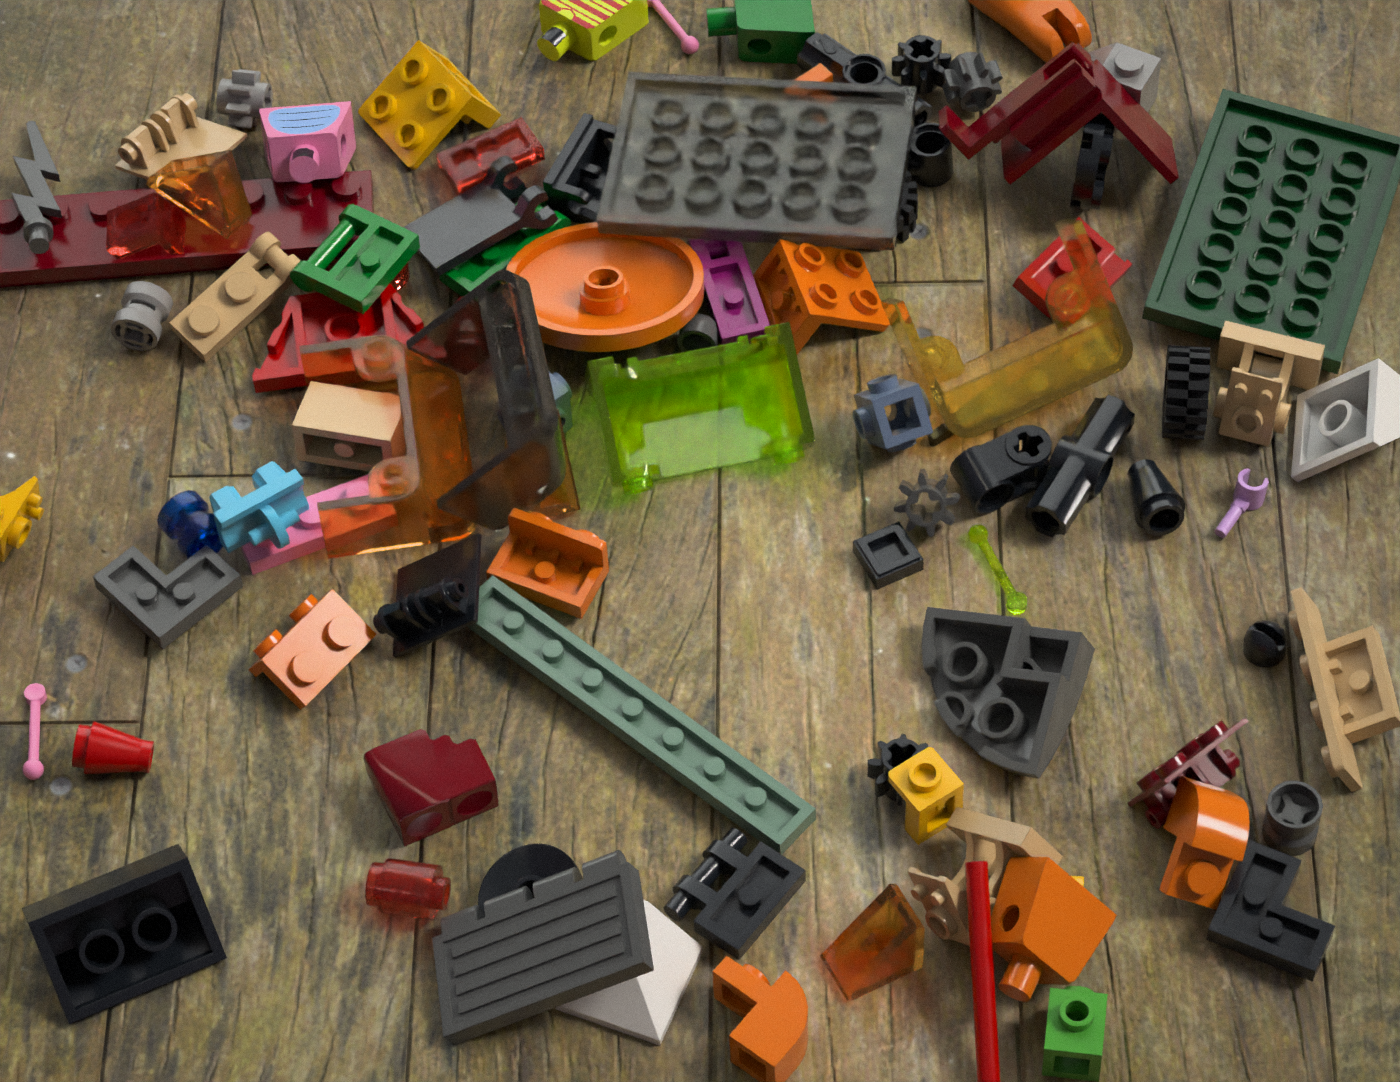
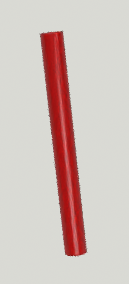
M972 861L965 863L977 1082H1001L988 862Z

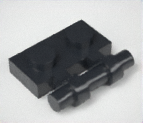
M731 828L721 840H713L704 850V860L691 875H683L673 886L674 895L664 905L663 909L671 919L680 922L690 909H699L701 912L694 919V931L737 960H740L805 883L806 870L762 842L756 846L748 857L743 855L740 851L747 844L748 840L741 831ZM720 874H730L731 877L718 892L710 888Z

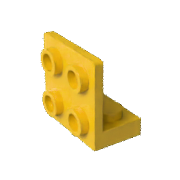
M420 40L414 44L358 110L359 115L404 164L413 170H416L459 120L469 124L473 119L490 129L501 116L497 109L448 58Z

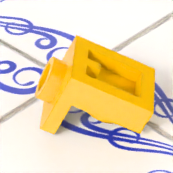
M927 747L888 773L889 783L906 802L905 830L917 845L947 828L946 824L956 807L963 808L964 783L932 747Z

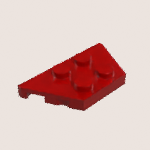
M389 284L364 314L318 292L290 296L281 313L282 322L273 330L267 343L268 354L261 369L255 368L252 378L255 393L308 386L311 381L328 383L448 365L443 343L441 341L437 343L424 329L422 319L413 309L406 307L402 303V296Z

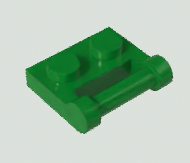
M349 204L339 215V224L307 261L303 260L297 263L290 272V278L298 288L305 292L316 291L364 314L420 248L418 234L360 206ZM353 236H359L329 272L325 269Z

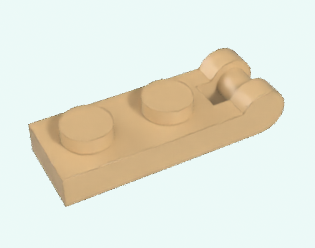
M265 232L259 236L245 255L169 322L171 330L205 363L293 284L290 272L301 260L294 254L288 256L280 249L281 242L272 233ZM266 263L275 270L267 279L257 272Z

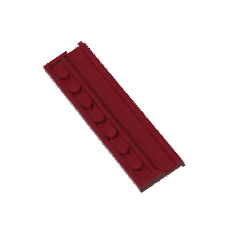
M371 170L344 172L343 176L338 178L316 179L308 183L297 181L275 182L272 178L195 184L184 192L169 187L56 195L53 197L61 210L62 218L42 214L53 225V239L49 242V249L43 254L33 253L29 248V244L25 241L23 236L24 222L13 199L0 200V288L229 269L250 250L255 240L265 232L272 233L281 242L280 249L288 256L294 254L299 260L307 261L339 224V215L349 204L360 206L374 213ZM354 235L334 260H340L359 236Z

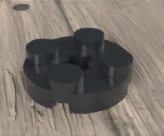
M1102 112L1084 125L1070 201L1071 208L1088 211L1089 209L1100 210L1105 174L1109 164L1115 128Z

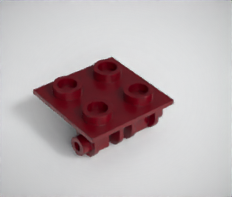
M1243 718L1227 728L1221 720L1206 732L1192 739L1179 749L1175 756L1164 764H1160L1136 782L1142 792L1127 802L1129 807L1143 800L1149 808L1145 811L1147 820L1153 827L1159 829L1165 824L1181 776L1216 787H1221L1227 781L1232 780L1236 776V769L1240 766V761L1234 752L1229 749L1223 751L1219 744L1249 721Z

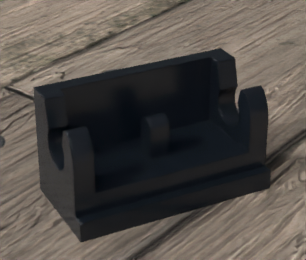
M584 113L543 181L544 191L549 197L545 201L546 206L548 205L553 211H559L569 218L570 221L578 224L599 222L635 161L633 150L623 145H616L608 138L624 143L629 134L618 126L593 119V115Z

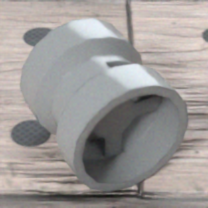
M135 281L127 285L121 300L123 309L116 312L110 331L112 336L122 345L133 350L148 351L157 346L163 331L160 323L167 320L173 306V300L169 293L160 286L151 282Z

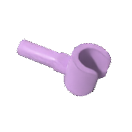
M1243 469L1239 472L1233 493L1234 501L1214 530L1217 536L1225 538L1241 514H1244L1246 510H1255L1262 506L1269 483L1268 478L1264 479L1262 485L1252 487L1247 485L1251 470Z

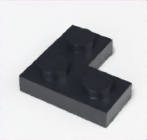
M1249 840L1243 861H1239L1208 928L1206 940L1313 982L1333 937L1335 925L1284 906L1300 871L1302 860Z

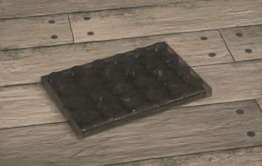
M628 72L597 217L599 233L776 244L779 239L797 245L810 243L823 247L894 251L918 100L917 87Z

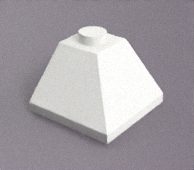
M1378 358L1298 394L1291 478L1297 482L1400 438V375Z
M643 900L654 971L556 1007V1010L660 1046L702 955L703 948L651 903Z

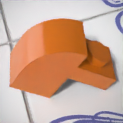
M1181 776L1163 827L1177 838L1159 888L1161 892L1217 910L1233 861H1243L1247 846L1250 819L1247 803L1242 797L1229 790Z
M726 955L712 973L714 998L743 1018L729 1035L730 1061L759 1082H785L802 1062L808 1046V1005L804 991L798 981L786 970L770 986L768 979L757 968L749 964L741 966Z

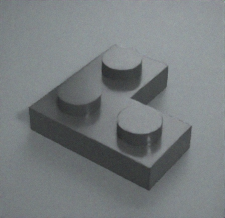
M205 545L167 576L134 546L130 547L93 576L96 588L162 649L243 587L241 575L208 545Z

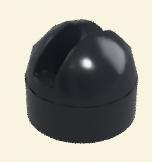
M1261 620L1249 627L1243 644V653L1249 662L1266 668L1273 667L1284 659L1287 649V637L1284 629L1278 623L1270 620Z

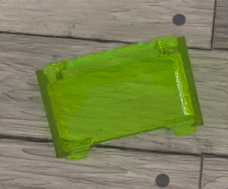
M790 322L764 327L765 335L751 338V344H749L748 336L745 335L737 337L734 343L642 361H638L637 357L627 358L626 368H621V364H614L613 356L587 361L585 380L612 487H623L624 495H632L654 489L653 482L770 458H774L776 465L794 463L805 459L804 450L811 448L816 440Z

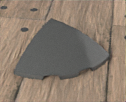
M927 607L922 634L923 668L931 677L932 687L937 698L933 702L941 717L957 737H961L984 760L1015 774L1039 779L1059 747L1076 710L1095 648L1082 632L1032 627L1025 618Z

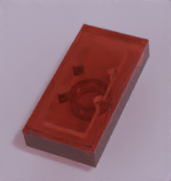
M520 117L437 153L436 160L438 167L456 194L460 195L481 183L490 165L501 156L508 155L518 167L517 170L506 175L508 176L545 160L543 146L524 119Z

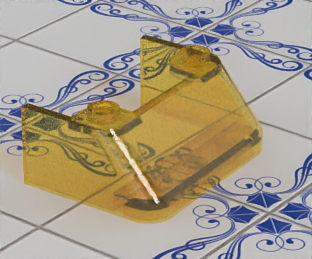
M1063 219L1055 223L1074 270L1054 279L1047 289L1045 297L1046 307L1053 323L964 364L957 348L950 340L935 335L919 338L903 300L887 298L881 301L911 374L925 391L930 405L943 426L950 433L963 438L977 437L1123 370L1130 362L1133 354L1132 339L1082 220Z

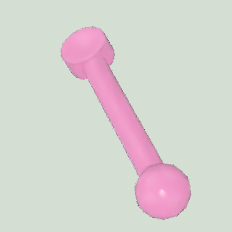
M647 0L648 7L655 9L681 41L682 51L686 54L697 52L699 48L698 40L686 34L660 0Z
M38 683L30 684L24 691L26 702L30 705L28 761L24 763L22 771L29 780L39 779L44 772V766L39 761L40 708L45 703L47 694L44 686Z

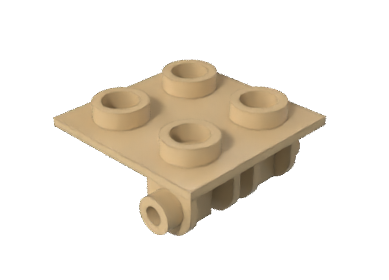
M184 93L182 96L176 94L161 107V111H155L151 114L150 119L144 120L139 127L121 140V147L118 149V153L122 159L115 164V168L184 192L189 187L195 185L199 178L220 160L226 158L248 136L247 133L196 117L194 111L197 109L196 100L188 93Z

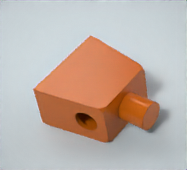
M1010 857L991 915L993 950L1009 963L998 988L1005 995L1022 1002L1030 1001L1037 984L1069 985L1074 982L1117 916L1049 857Z

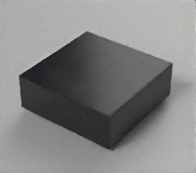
M899 521L853 541V553L877 590L923 570L924 559Z

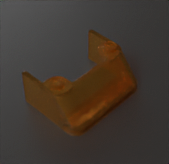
M374 335L299 346L307 389L310 382L313 381L381 393L398 391L407 455L384 459L371 469L368 475L369 495L317 502L328 559L455 541L471 535L479 524V510L458 375L452 369L386 335Z

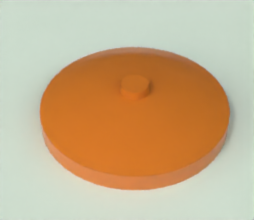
M608 221L573 225L552 231L533 240L511 259L503 278L505 307L511 320L523 332L555 347L584 352H611L633 349L664 339L680 330L692 320L704 299L703 266L696 252L687 243L655 227L630 222Z

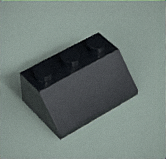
M179 844L22 908L69 1024L227 958L188 857Z

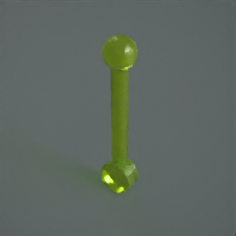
M980 524L973 525L968 531L969 540L980 547L1007 596V610L1014 615L1024 613L1028 602L1026 595L1017 592L987 540L989 535L987 528Z

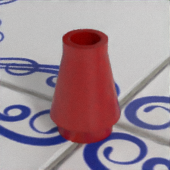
M93 721L92 726L79 724L73 747L72 767L83 768L85 774L149 773L154 753V741L143 740L96 721Z

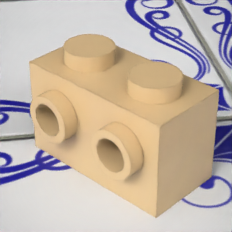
M311 381L292 423L297 460L368 472L378 471L380 474L395 476L413 433L409 397Z

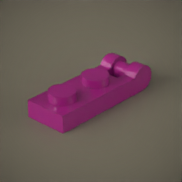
M737 230L721 232L720 238L705 241L703 237L687 240V244L696 252L703 266L704 297L710 315L717 324L722 350L726 351L770 341L771 326Z

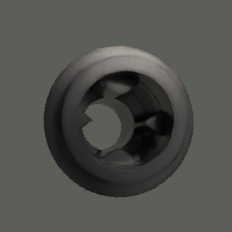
M1149 459L1137 461L1129 468L1127 473L1136 523L1151 535L1162 536L1169 534L1179 528L1184 520L1185 501L1154 461Z

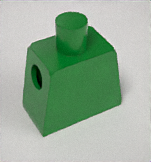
M733 0V7L706 9L708 37L736 35L738 58L744 62L797 64V56L803 49L805 41L815 34L811 0Z

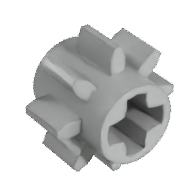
M233 70L232 79H221L217 90V111L219 114L229 115L228 126L249 129L257 127V118L260 119L259 109L272 108V86L270 83L260 82V71Z

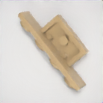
M1299 587L1291 590L1295 610L1289 612V620L1297 639L1300 642L1303 641L1306 654L1299 657L1300 666L1306 681L1310 686H1314L1316 700L1310 702V708L1317 727L1321 732H1325L1328 744L1321 748L1322 758L1329 775L1332 778L1339 777L1350 791L1354 792L1362 789L1363 786L1352 744L1400 727V712L1381 637L1372 625L1327 642L1318 607L1304 589Z

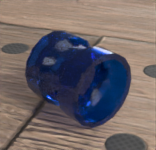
M187 490L178 493L160 510L157 519L159 528L170 539L178 540V548L187 559L205 545H208L215 553H218L223 548L214 514L209 513L208 503L196 491Z

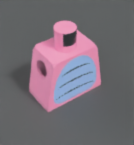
M351 101L259 109L265 157L273 181L308 183L316 179L343 176L356 150Z

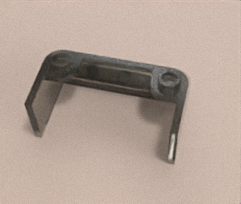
M499 270L406 341L407 350L464 375L469 374L487 359H491L509 447L436 501L438 509L495 532H499L509 525L508 515L513 508L527 512L551 495L562 484L566 474V460L558 412L530 284L525 278L509 270Z

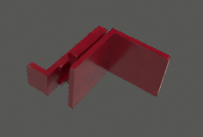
M1073 42L1070 43L969 127L947 105L938 112L940 131L968 160L990 142L996 144L1001 140L1003 175L1010 185L1101 112L1170 184L1179 178L1171 137L1097 59L1095 61L1091 60L1090 54L1079 43L1076 45Z

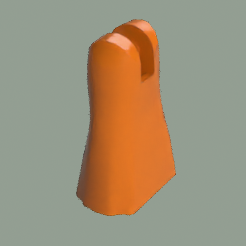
M967 0L986 16L1012 33L1030 51L1046 63L1064 49L1063 43L1066 46L1072 42L1075 45L1079 43L1085 48L1092 42L1090 27L1083 14L1071 0Z

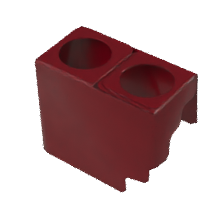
M419 729L375 747L363 756L367 775L404 847L499 806L495 777L476 739H468L456 744L453 743L450 736L443 735L432 740L429 738L426 730Z

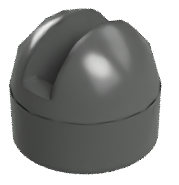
M703 314L695 315L680 330L677 339L679 348L685 354L694 358L704 359L713 356L720 339L716 322L710 316Z

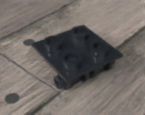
M474 534L398 569L396 602L381 606L378 614L373 617V624L380 634L387 633L394 638L393 656L395 658L478 622L481 534Z

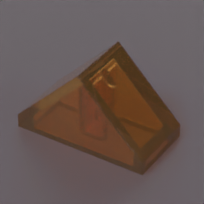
M231 150L172 160L152 174L146 183L149 187L226 239L246 225L252 217L251 208Z
M889 884L820 957L846 1000H855L924 966L925 928L898 885Z

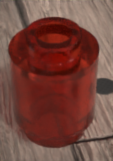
M387 858L384 863L373 862L366 881V904L378 907L379 912L383 914L434 920L438 910L445 911L448 907L451 894V879L443 877L442 866L437 864Z

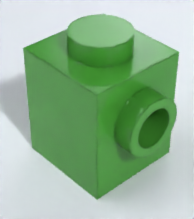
M1068 986L1064 989L1050 988L1042 1065L1043 1076L1099 1082L1108 994L1096 993L1083 986Z

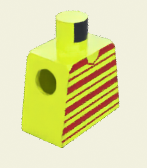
M540 0L539 13L543 35L537 40V46L541 53L552 61H558L568 50L589 61L598 60L649 23L647 0Z

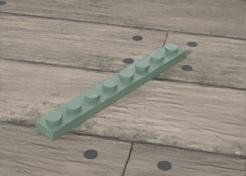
M492 575L479 587L478 622L468 626L469 629L757 840L782 855L816 820V808Z

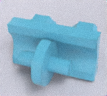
M271 461L256 469L255 473L251 476L254 488L256 489L253 492L241 497L234 486H225L210 495L209 499L220 542L228 553L250 541L256 546L268 538L278 549L290 544L286 529L300 521L298 515L309 510V504L303 492L304 480L296 469L286 473L279 465Z

